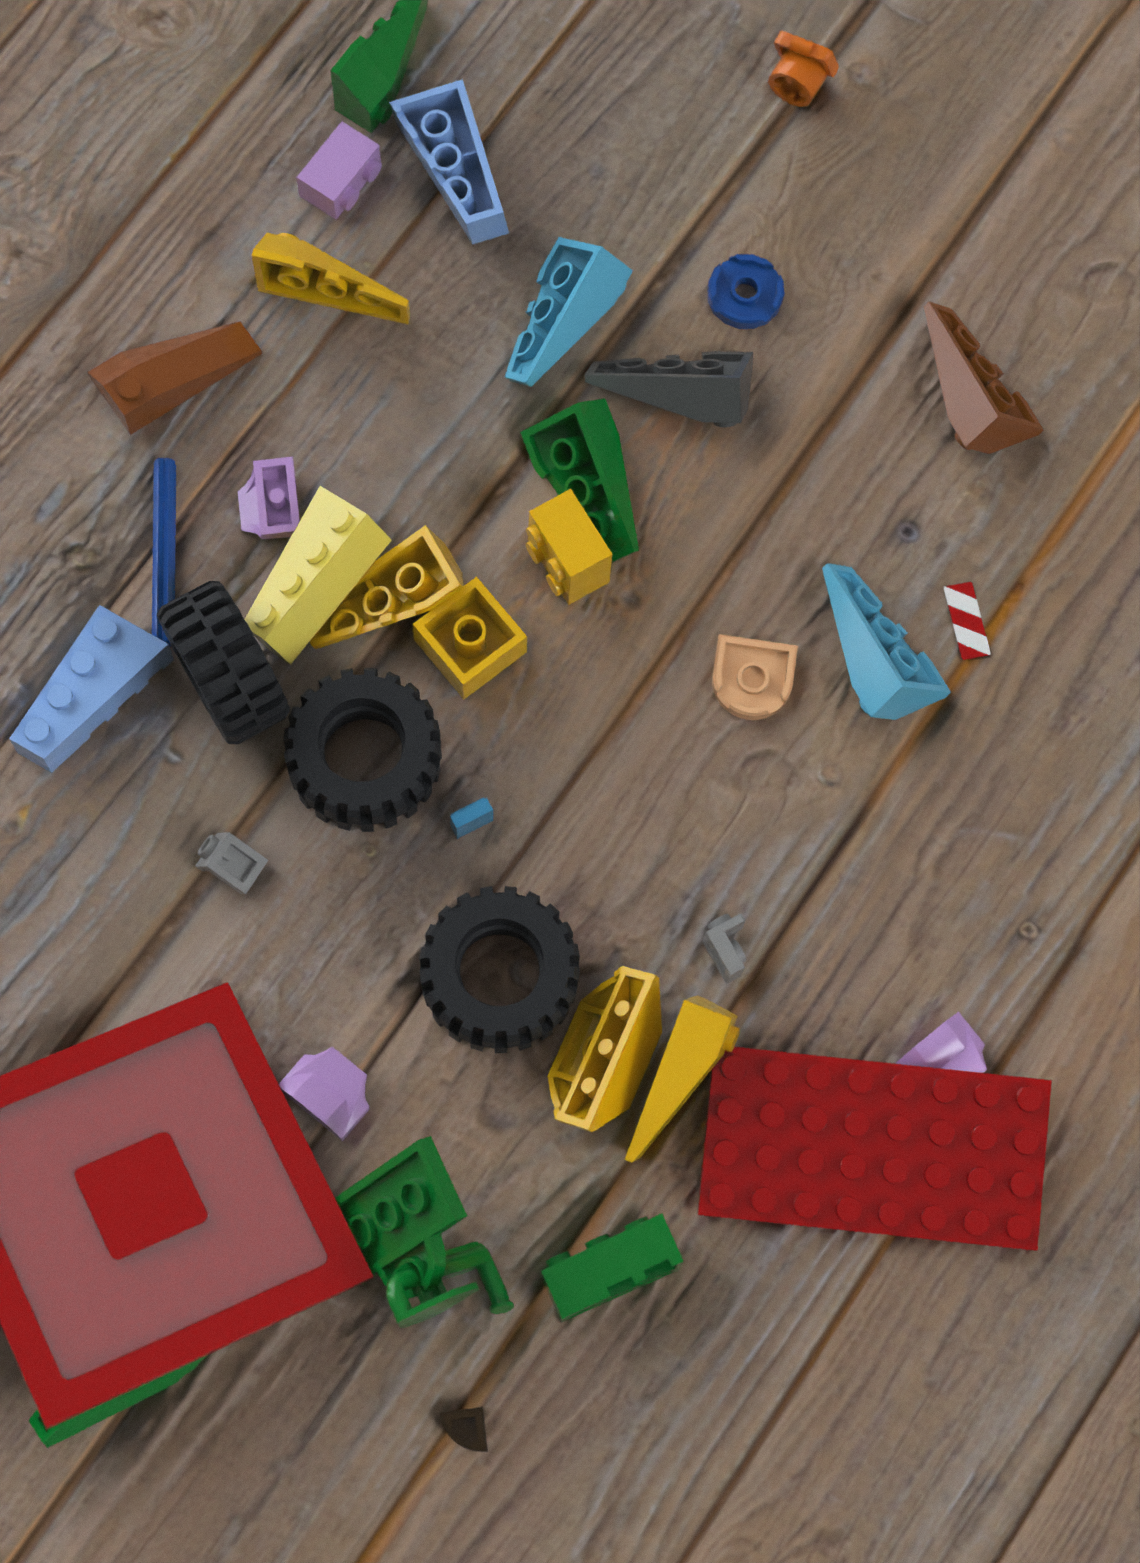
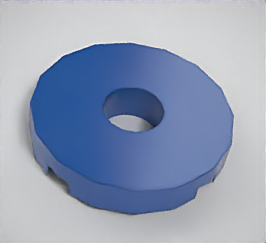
M737 254L729 257L728 261L714 268L708 281V303L713 314L724 324L737 329H755L768 324L778 314L784 299V281L768 260L753 254ZM742 284H747L755 289L756 294L751 298H743L736 293L735 289Z

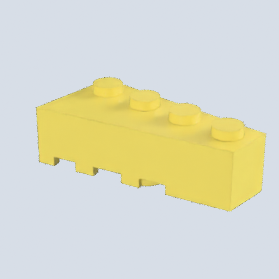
M319 486L244 619L254 637L268 650L291 665L392 541L391 538L368 514Z

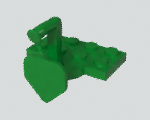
M431 1136L417 1140L335 1197L373 1276L379 1275L387 1287L386 1297L388 1304L401 1329L430 1319L479 1290L477 1282H473L447 1291L442 1281L475 1269L480 1276L491 1303L489 1312L492 1314H502L514 1308V1303L509 1299L507 1289L489 1250L483 1244L471 1242L445 1250L441 1233L466 1218L467 1214ZM418 1297L421 1304L412 1308L408 1298Z

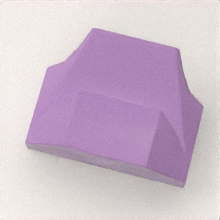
M293 457L253 461L252 475L238 491L242 531L258 534L261 539L288 538L292 536L300 522Z
M959 1012L946 1020L895 1063L984 1073L987 1070L982 1053L985 1044Z
M333 1047L316 1055L304 1054L279 1083L285 1095L341 1141L348 1136L370 1109L365 1098L367 1075Z

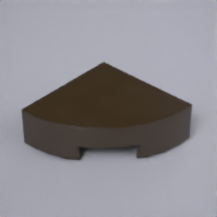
M483 1407L440 1412L442 1424L453 1441L471 1451L488 1452Z

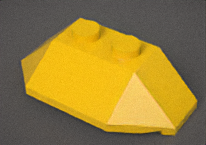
M621 966L614 972L613 977L601 983L580 1001L547 1076L550 1095L555 1108L553 1110L555 1120L582 1130L594 1132L630 1108L662 1034L659 977L655 974Z

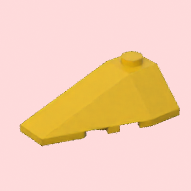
M698 995L684 999L625 1160L633 1163L645 1153L722 1058L725 1050L732 1052L740 1032V1028L734 1026L737 1015Z

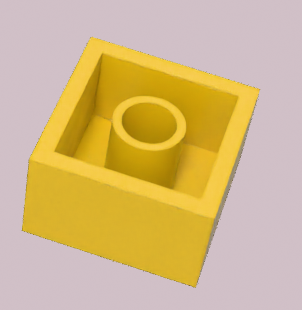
M571 489L529 511L528 528H526L528 542L525 545L532 560L536 564L542 562L549 573L546 575V580L557 597L562 594L567 604L570 605L610 582L613 554Z
M477 576L458 592L413 623L414 641L463 700L527 653L526 634Z

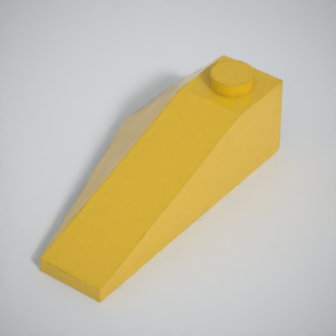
M266 233L253 249L251 256L259 292L399 323H409V300L308 242L299 240V238L292 234L280 233L276 235Z
M425 525L375 560L310 640L311 646L316 650L431 611L462 589V572L446 544Z

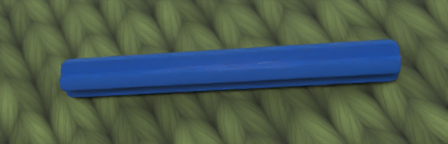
M158 458L154 461L152 635L168 643L169 647H172L158 620L157 613L161 606L175 599L176 465L172 458Z

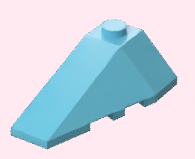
M558 237L540 269L536 282L541 285L537 301L529 302L526 314L531 316L527 330L523 331L517 338L505 377L510 381L532 387L615 304L618 297L624 292L633 270L602 246Z
M827 563L822 568L851 685L860 699L859 704L863 711L872 718L897 720L946 698L951 691L933 662L924 652L916 655L903 639L907 634L906 630L900 623L895 625L890 619L882 615L879 611L882 608V602L852 567Z

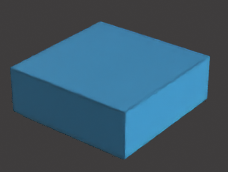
M483 797L451 813L450 825L456 838L458 839L492 822L493 808L488 799Z

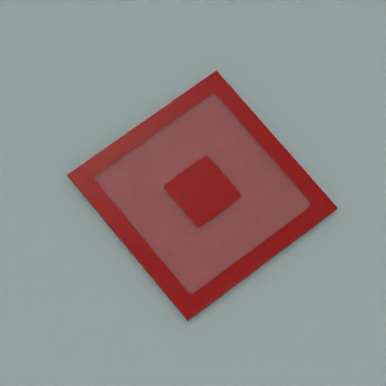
M228 982L0 1076V1325L46 1430L373 1279L374 1276Z

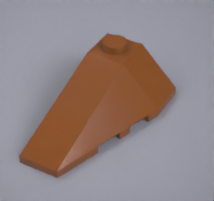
M928 301L924 305L925 316L947 416L956 431L954 436L957 442L966 450L991 454L1040 435L1044 429L1026 400L1018 391L1012 395L999 380L1004 373L997 364H992L987 358L977 353L980 343L955 312L950 308Z
M239 321L120 352L87 373L131 435L260 356L262 351Z

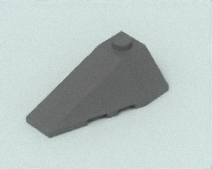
M702 352V360L695 361L681 360L679 354L666 355V359H661L654 364L648 365L647 361L642 358L593 362L586 372L585 382L700 422H712L717 427H732L742 422L748 410L753 352Z

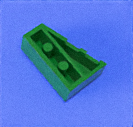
M663 1213L650 1219L647 1216L625 1225V1231L611 1238L609 1234L594 1238L585 1243L586 1250L571 1256L569 1251H566L545 1261L548 1268L541 1271V1277L561 1323L680 1269L684 1260Z

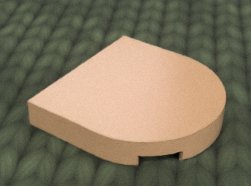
M719 634L712 675V687L720 705L730 714L746 720L768 718L781 710L786 704L793 687L798 646Z

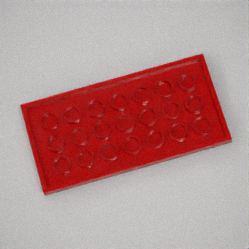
M734 1047L732 1052L725 1050L722 1058L711 1070L697 1215L1038 1251L1052 1080Z

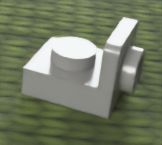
M230 832L217 833L215 836L210 835L203 842L197 853L201 858L195 867L201 871H209L238 893L247 894L268 862V859Z
M725 914L713 920L707 925L709 930L706 931L702 940L726 984L741 977L745 969L743 963L746 961V957L741 946L735 939L730 941L728 938L742 930L746 921L742 914L733 918L729 914Z

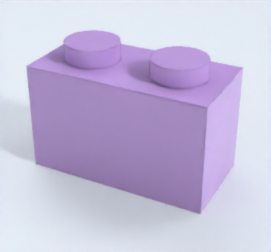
M341 121L296 177L299 196L337 220L344 210L348 211L355 205L359 197V191L367 181L371 183L378 176L382 167L379 144Z

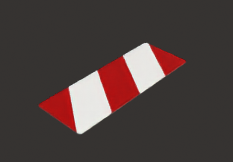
M966 582L945 586L944 592L962 660L989 656L991 653L973 583Z

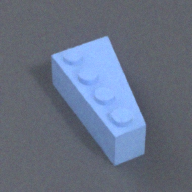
M463 79L389 102L399 129L471 243L476 244L509 234Z
M99 605L9 738L17 753L52 773L91 737L90 734L105 720L108 722L128 698L134 693L138 694L149 683L148 680L161 668L164 670L174 660L169 644Z

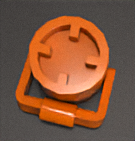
M780 31L774 46L781 59L769 76L770 88L783 101L794 106L806 107L811 104L827 76L834 77L838 71L837 60L830 49L788 32Z

